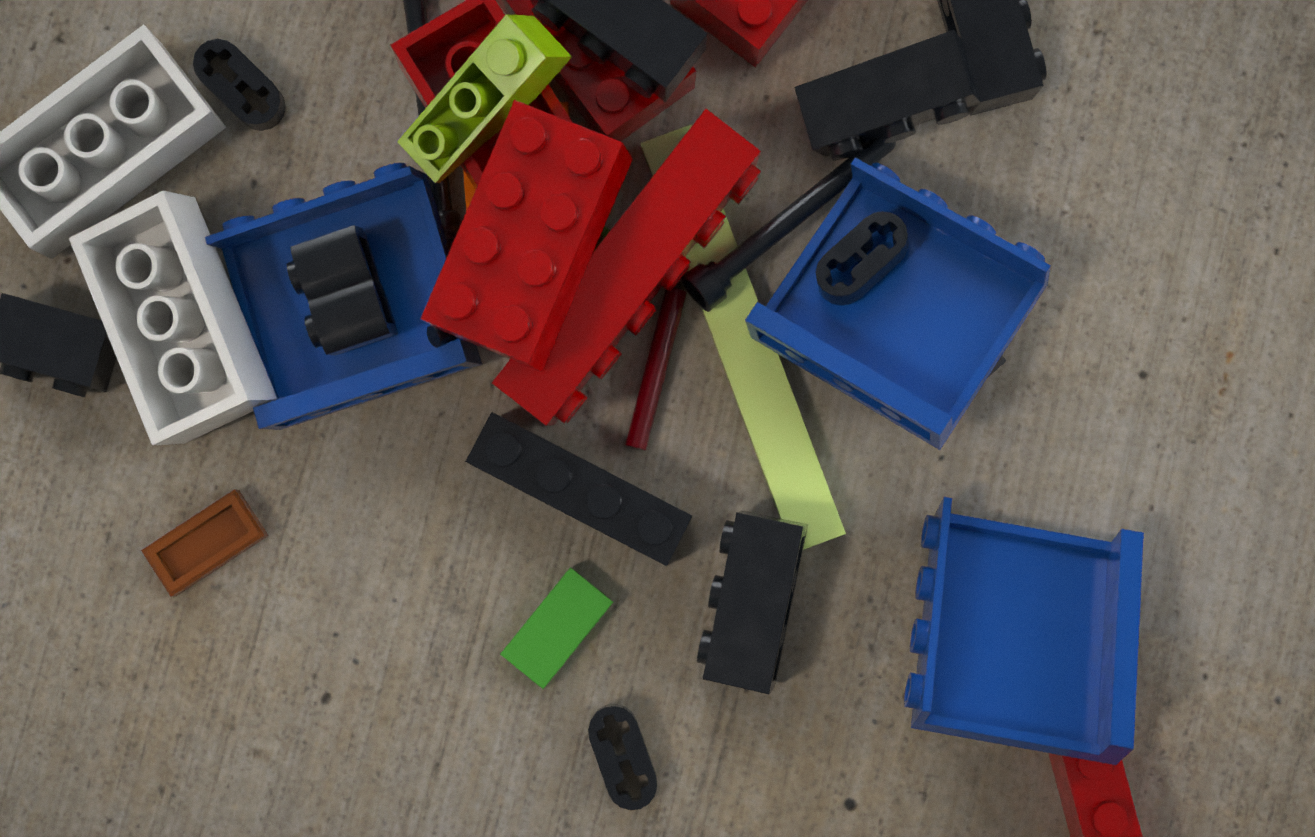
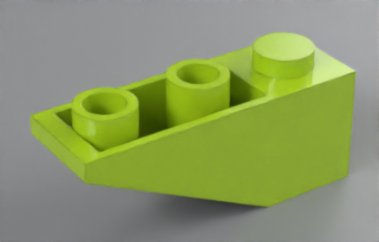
M506 14L397 142L435 183H440L502 129L514 100L529 105L568 63L572 56L534 16Z

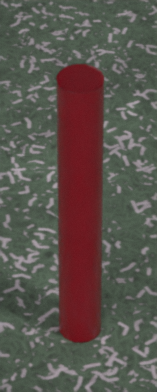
M674 288L669 292L665 289L625 446L643 451L647 449L687 292Z

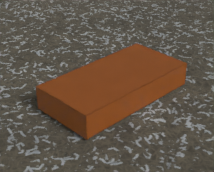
M234 489L141 551L170 597H176L269 535L240 490Z

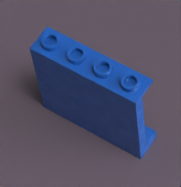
M855 157L851 163L853 178L767 305L764 306L757 302L745 319L750 337L938 450H941L1048 286L1051 265L1045 262L1044 256L1035 248L1021 242L1013 245L997 236L994 228L981 218L973 215L964 218L948 209L946 202L932 191L920 189L917 192L901 183L897 174L888 167L876 162L870 166ZM884 211L900 217L906 225L909 244L907 254L902 261L854 303L841 306L825 300L819 292L815 273L817 264L823 255L872 213ZM877 231L872 234L873 247L866 255L868 256L879 245H884L888 249L892 248L893 232L890 231L884 236ZM856 262L845 272H840L837 268L831 271L833 281L831 286L839 282L844 283L847 287L853 284L851 271L859 263Z
M406 163L389 164L376 169L373 172L375 178L356 184L355 181L349 180L331 184L322 190L324 196L307 202L303 198L279 202L272 206V214L258 219L251 215L230 219L222 224L223 231L205 237L207 245L222 249L234 294L277 396V400L253 407L259 429L282 430L483 365L477 345L461 338L438 348L434 347L427 337V327L431 325L421 320V316L449 253V247L427 174L411 166L407 167ZM355 225L363 228L369 242L380 282L391 307L398 334L338 355H326L323 347L315 348L308 336L304 318L311 314L309 303L305 293L300 295L296 293L287 272V263L293 261L290 247Z
M944 497L935 515H926L921 535V548L929 549L928 566L920 567L915 590V598L924 601L922 619H915L910 638V652L918 654L916 673H909L904 693V707L913 708L911 728L1117 765L1134 749L1144 533L1121 529L1112 542L963 516L952 514V498Z

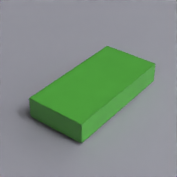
M570 567L500 655L544 689L614 601Z

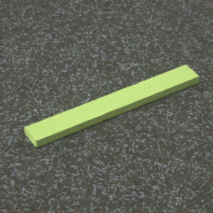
M692 124L641 143V149L652 177L692 127ZM722 209L721 213L726 216L724 209ZM727 217L724 219V225L705 249L696 243L685 256L691 261L688 271L698 263L704 265L710 261L717 263L737 247ZM745 268L730 280L732 286L726 291V299L709 312L702 308L701 310L779 518L808 524L804 550L845 535L846 532L780 357L776 352L750 337L745 319L758 302V299Z

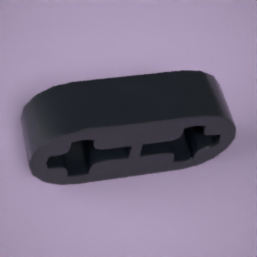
M213 39L200 45L193 59L194 72L199 80L235 116L251 129L263 131L279 124L284 117L286 105L283 95L274 83L229 41ZM218 56L223 61L229 58L227 64L238 76L232 83L218 72L212 75L214 69L210 62L214 57ZM247 87L261 98L270 93L266 98V102L270 106L266 113L262 114L254 110L249 115L247 114L252 106L241 94Z
M890 212L872 213L823 255L817 264L815 273L819 292L825 300L841 306L854 303L902 261L907 254L909 245L907 228L902 219ZM877 231L883 236L890 231L893 232L892 248L888 249L884 245H879L868 256L866 255L873 247L872 234ZM856 262L859 263L851 271L853 284L847 287L844 283L839 282L831 286L833 282L831 271L837 268L840 272H845Z
M618 704L605 705L592 716L588 733L606 789L612 801L620 808L627 810L642 809L652 801L657 790L656 772L636 717L628 708ZM607 715H614L617 722L627 721L630 729L622 734L625 752L617 754L610 738L601 739L598 735V731L605 726L604 717ZM627 759L630 760L636 776L645 774L648 778V782L641 786L642 795L637 798H632L629 791L619 792L616 786L623 781L624 777L620 762Z

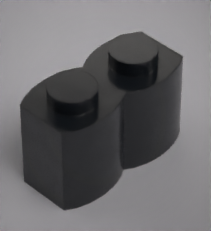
M353 225L290 247L293 261L287 263V272L298 295L305 293L311 314L305 316L304 320L308 336L315 348L322 346L326 355H338L398 334L391 307L380 282L375 259L363 228Z

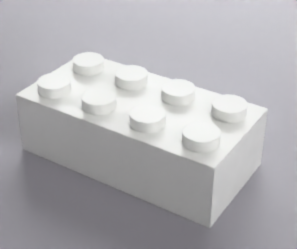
M143 24L0 131V210L30 249L53 259L71 245L70 237L106 219L227 127L163 44Z
M161 191L69 238L152 445L187 443L253 412V407L277 400L216 247L206 243L205 237L209 236L210 233L196 198L168 191Z

